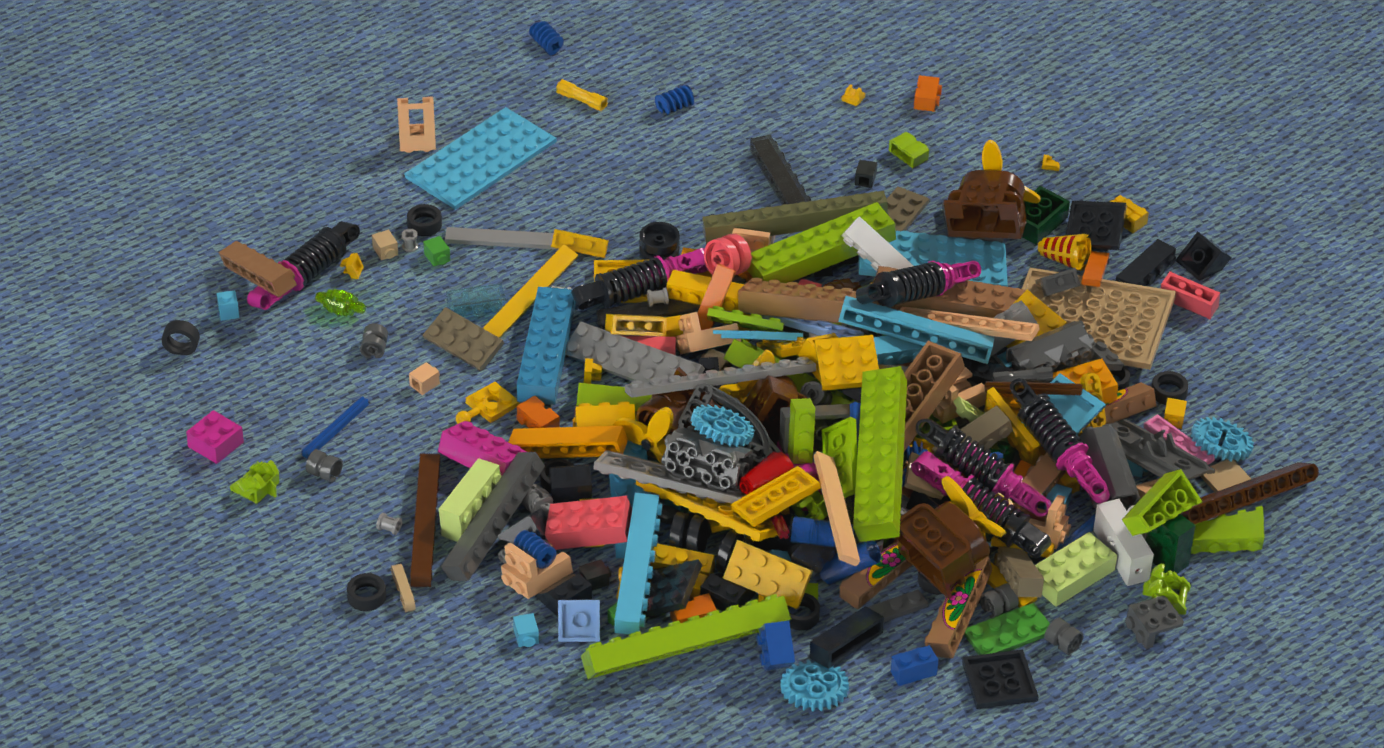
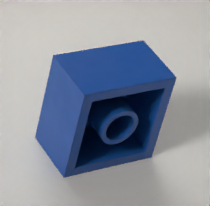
M789 621L765 623L759 629V633L756 634L757 643L762 648V653L759 655L761 666H764L765 671L791 667L795 663Z

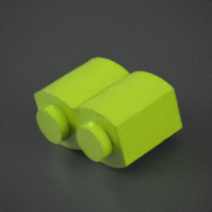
M904 132L889 140V152L911 168H915L929 159V148L927 145L917 141L915 136L908 132Z

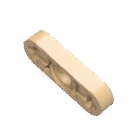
M402 564L392 565V577L397 591H400V600L404 611L416 610L414 597Z

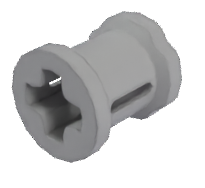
M406 229L402 232V249L404 251L414 252L418 249V243L416 242L418 234L416 230Z
M666 287L659 291L647 290L649 307H652L653 304L664 303L666 305L669 303Z
M381 513L377 520L376 528L378 530L384 529L392 532L393 535H397L402 527V518L397 517L395 519L387 516L385 513Z

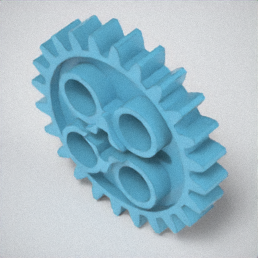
M709 404L707 406H697L690 419L691 425L695 426L694 429L700 431L699 434H705L707 439L712 438L713 442L718 441L721 445L727 443L730 447L732 444L736 447L739 445L744 447L745 444L749 445L755 432L754 426L750 425V421H745V417L738 416L739 413H733L731 409L726 410L723 406L721 408H718L717 405L712 407Z
M1208 417L1205 420L1200 418L1199 421L1196 420L1191 430L1190 436L1193 437L1192 441L1196 442V446H1201V451L1206 450L1208 451L1207 455L1213 454L1214 458L1219 456L1223 461L1225 458L1230 462L1233 459L1237 462L1240 459L1245 460V458H1249L1254 447L1252 437L1248 436V432H1243L1244 428H1238L1237 424H1230L1229 420L1224 422L1222 418L1220 420H1217L1215 417H1212V420ZM1225 432L1226 436L1224 438L1222 446H1219L1218 444L1222 436V433Z
M807 659L806 664L799 661V666L793 664L792 669L787 668L786 673L782 674L781 694H784V699H789V704L795 703L796 708L802 705L803 710H806L808 707L811 708L812 712H814L815 708L823 711V707L830 710L831 704L838 706V701L843 702L844 697H847V691H849L848 677L845 676V671H841L840 666L834 668L833 665L828 669L815 661L811 663Z

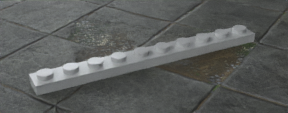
M799 357L795 361L780 360L779 363L774 364L763 362L760 366L744 365L743 368L739 369L728 367L724 371L708 370L703 374L688 373L687 376L682 377L672 375L668 379L652 378L647 382L636 380L632 381L631 384L625 385V393L633 398L695 389L702 383L716 386L765 379L768 375L779 377L816 371V363L808 357Z

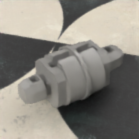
M537 484L532 485L522 500V505L527 511L534 513L541 508L547 517L550 504H553L552 496Z

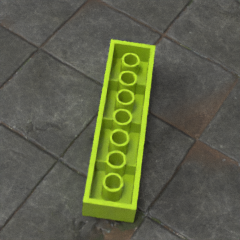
M876 202L751 252V265L747 271L753 278H761L762 281L779 280L780 283L792 282L857 256L858 250L853 246H848L843 241L844 238L841 235L859 216L888 243L896 240L895 222Z

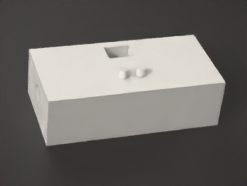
M1120 499L1097 504L1093 531L1103 544L1117 554L1116 569L1126 585L1130 586L1150 580L1154 554L1142 534L1132 536L1123 523L1122 519L1128 512Z

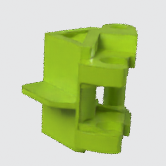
M269 460L267 463L257 461L250 466V470L243 477L230 485L231 491L258 504L267 494L275 498L277 497L276 486L280 483L279 470L272 460Z
M818 490L790 506L797 517L814 518V521L815 519L825 521L828 517L823 494L820 495ZM806 507L808 509V514L805 515L801 508Z
M1164 564L1157 565L1152 569L1150 580L1144 582L1142 595L1152 596V598L1165 596L1178 614L1185 615L1187 611L1185 607L1187 593L1191 587L1190 583L1183 576L1180 577L1175 572H1162L1165 568ZM1172 589L1180 590L1179 596Z

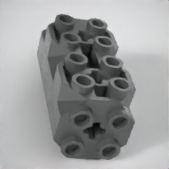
M1082 320L1073 321L1039 335L1032 341H1025L1006 349L1007 363L1011 362V368L1014 371L1052 367V371L1057 372L1090 362L1092 356H1094L1092 346L1095 342L1092 335H1088Z
M1105 424L1095 428L1086 427L1082 430L1083 434L1079 435L1081 442L1088 445L1089 449L1086 455L1091 457L1093 460L1092 465L1107 484L1110 496L1106 502L1120 499L1127 511L1126 507L1136 505L1140 500V496L1117 430L1113 428L1112 424ZM1098 489L1095 493L1100 494L1104 489ZM1089 495L1092 505L1096 509L1097 504L1100 503H1096Z
M681 427L673 431L672 435L668 434L665 439L666 450L661 462L672 475L684 479H689L690 477L702 479L709 487L721 491L727 488L740 491V479L754 467L755 457L751 455L753 451L748 448L736 447L733 444L730 447L727 443L721 445L718 441L713 442L712 438L707 439L706 435Z

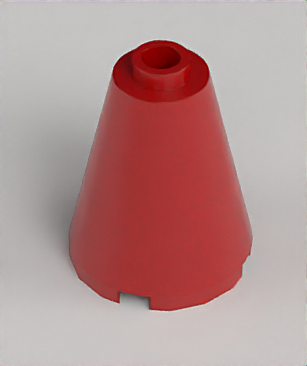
M774 451L740 479V489L748 495L794 468V465L786 454Z

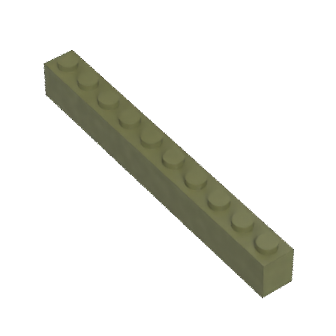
M875 191L703 216V234L707 245L708 242L732 234L734 228L769 232L770 236L802 232L876 202L888 214L887 199L884 191Z

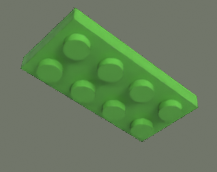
M1031 603L966 628L964 636L978 655L1006 652L1043 639L1050 623L1035 603Z

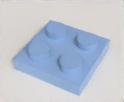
M558 600V642L600 641V600Z

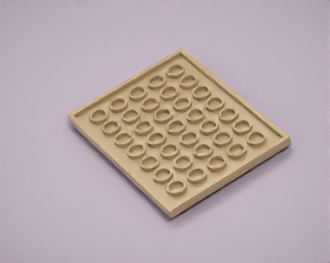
M1029 268L1022 289L1029 290L1064 319L1067 324L1082 320L1088 335H1092L1094 342L1100 341L1105 343L1107 348L1112 353H1115L1125 366L1151 369L1176 297V291L1102 279L1100 287L1081 284L1083 276L1078 275L1081 286L1044 297L1041 284H1036L1035 280L1059 272Z

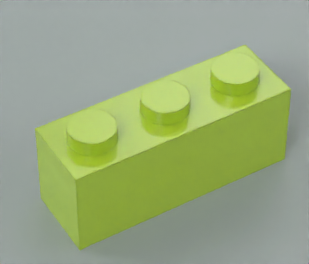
M810 398L791 399L788 455L793 464L813 463L816 408Z

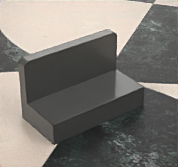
M1075 268L1035 280L1036 284H1041L1044 297L1081 286Z

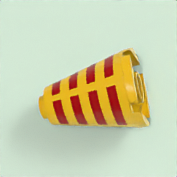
M1087 234L1047 237L1039 241L1038 252H1040L1041 256L1070 268H1075L1078 271H1083L1087 265L1084 262L1086 259H1089L1091 253V239L1087 238L1089 236Z

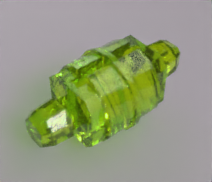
M328 289L326 293L317 292L315 300L323 304V307L328 312L338 316H353L354 313L363 314L366 311V305L359 302L353 293L346 292L345 290Z

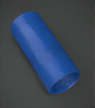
M796 516L793 518L791 542L836 547L830 521H819V519L814 521V518L808 519ZM851 524L852 531H853V535H854L855 530H854V528H853V524Z
M865 541L856 544L860 558L857 566L839 560L838 553L820 560L818 571L823 581L827 584H832L880 563L881 552L876 542Z

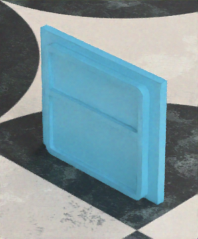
M713 330V334H721V338L797 341V337H803V333Z
M1059 373L1050 383L1074 382ZM1084 389L1082 390V395H1048L1051 403L1062 414L1063 419L1076 432V436L1106 406L1104 402Z

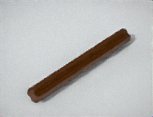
M987 381L985 382V392L987 393V390L994 387L998 393L1012 394L1010 390L1011 382ZM1027 382L1035 394L1082 395L1083 390L1082 384ZM1020 388L1016 392L1020 393L1024 388Z

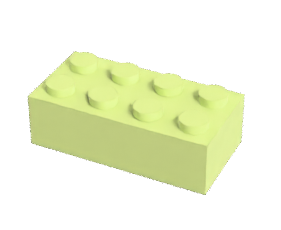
M478 458L440 506L439 517L441 535L443 537L458 542L502 477L499 465Z
M1088 532L1035 565L1044 578L1042 596L1057 607L1115 571L1117 554Z

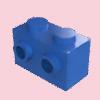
M930 645L899 653L891 658L890 672L898 686L937 675L938 658Z

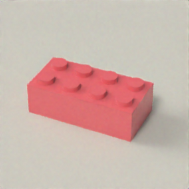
M627 496L550 504L545 537L555 550L625 543L628 540L632 506Z

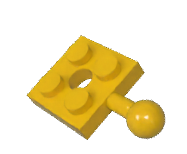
M493 382L467 396L465 403L472 409L468 412H458L455 419L457 424L463 421L470 422L471 418L480 414L492 423L517 408L520 402H517V398L497 382Z

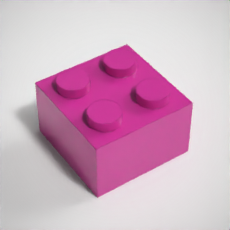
M214 410L186 431L188 447L216 464L244 443L242 427Z

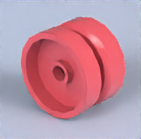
M728 234L708 242L705 247L704 261L712 275L719 263L735 270V275L747 271L751 265L752 257L749 245L738 234Z

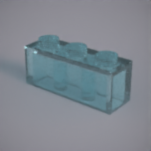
M502 283L446 291L448 309L462 317L480 316L493 312L498 313L506 304Z

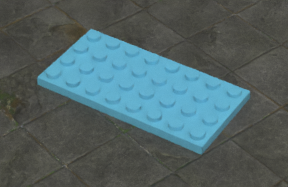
M505 107L404 174L406 179L456 210L556 143L557 138Z
M896 231V240L889 242L913 266L929 261L940 262L941 264L947 263L949 265L977 261L981 266V274L979 277L969 281L1008 287L1005 243L909 231ZM860 256L859 275L875 277L877 271L872 268V263Z

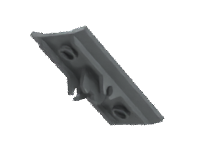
M1126 419L1111 423L1113 428L1117 430L1126 459L1159 477H1162L1165 473L1182 469L1187 479L1190 480L1206 473L1213 474L1216 471L1208 466L1207 462L1175 446L1171 433L1167 434V440H1165L1163 437L1165 430H1161L1154 435Z

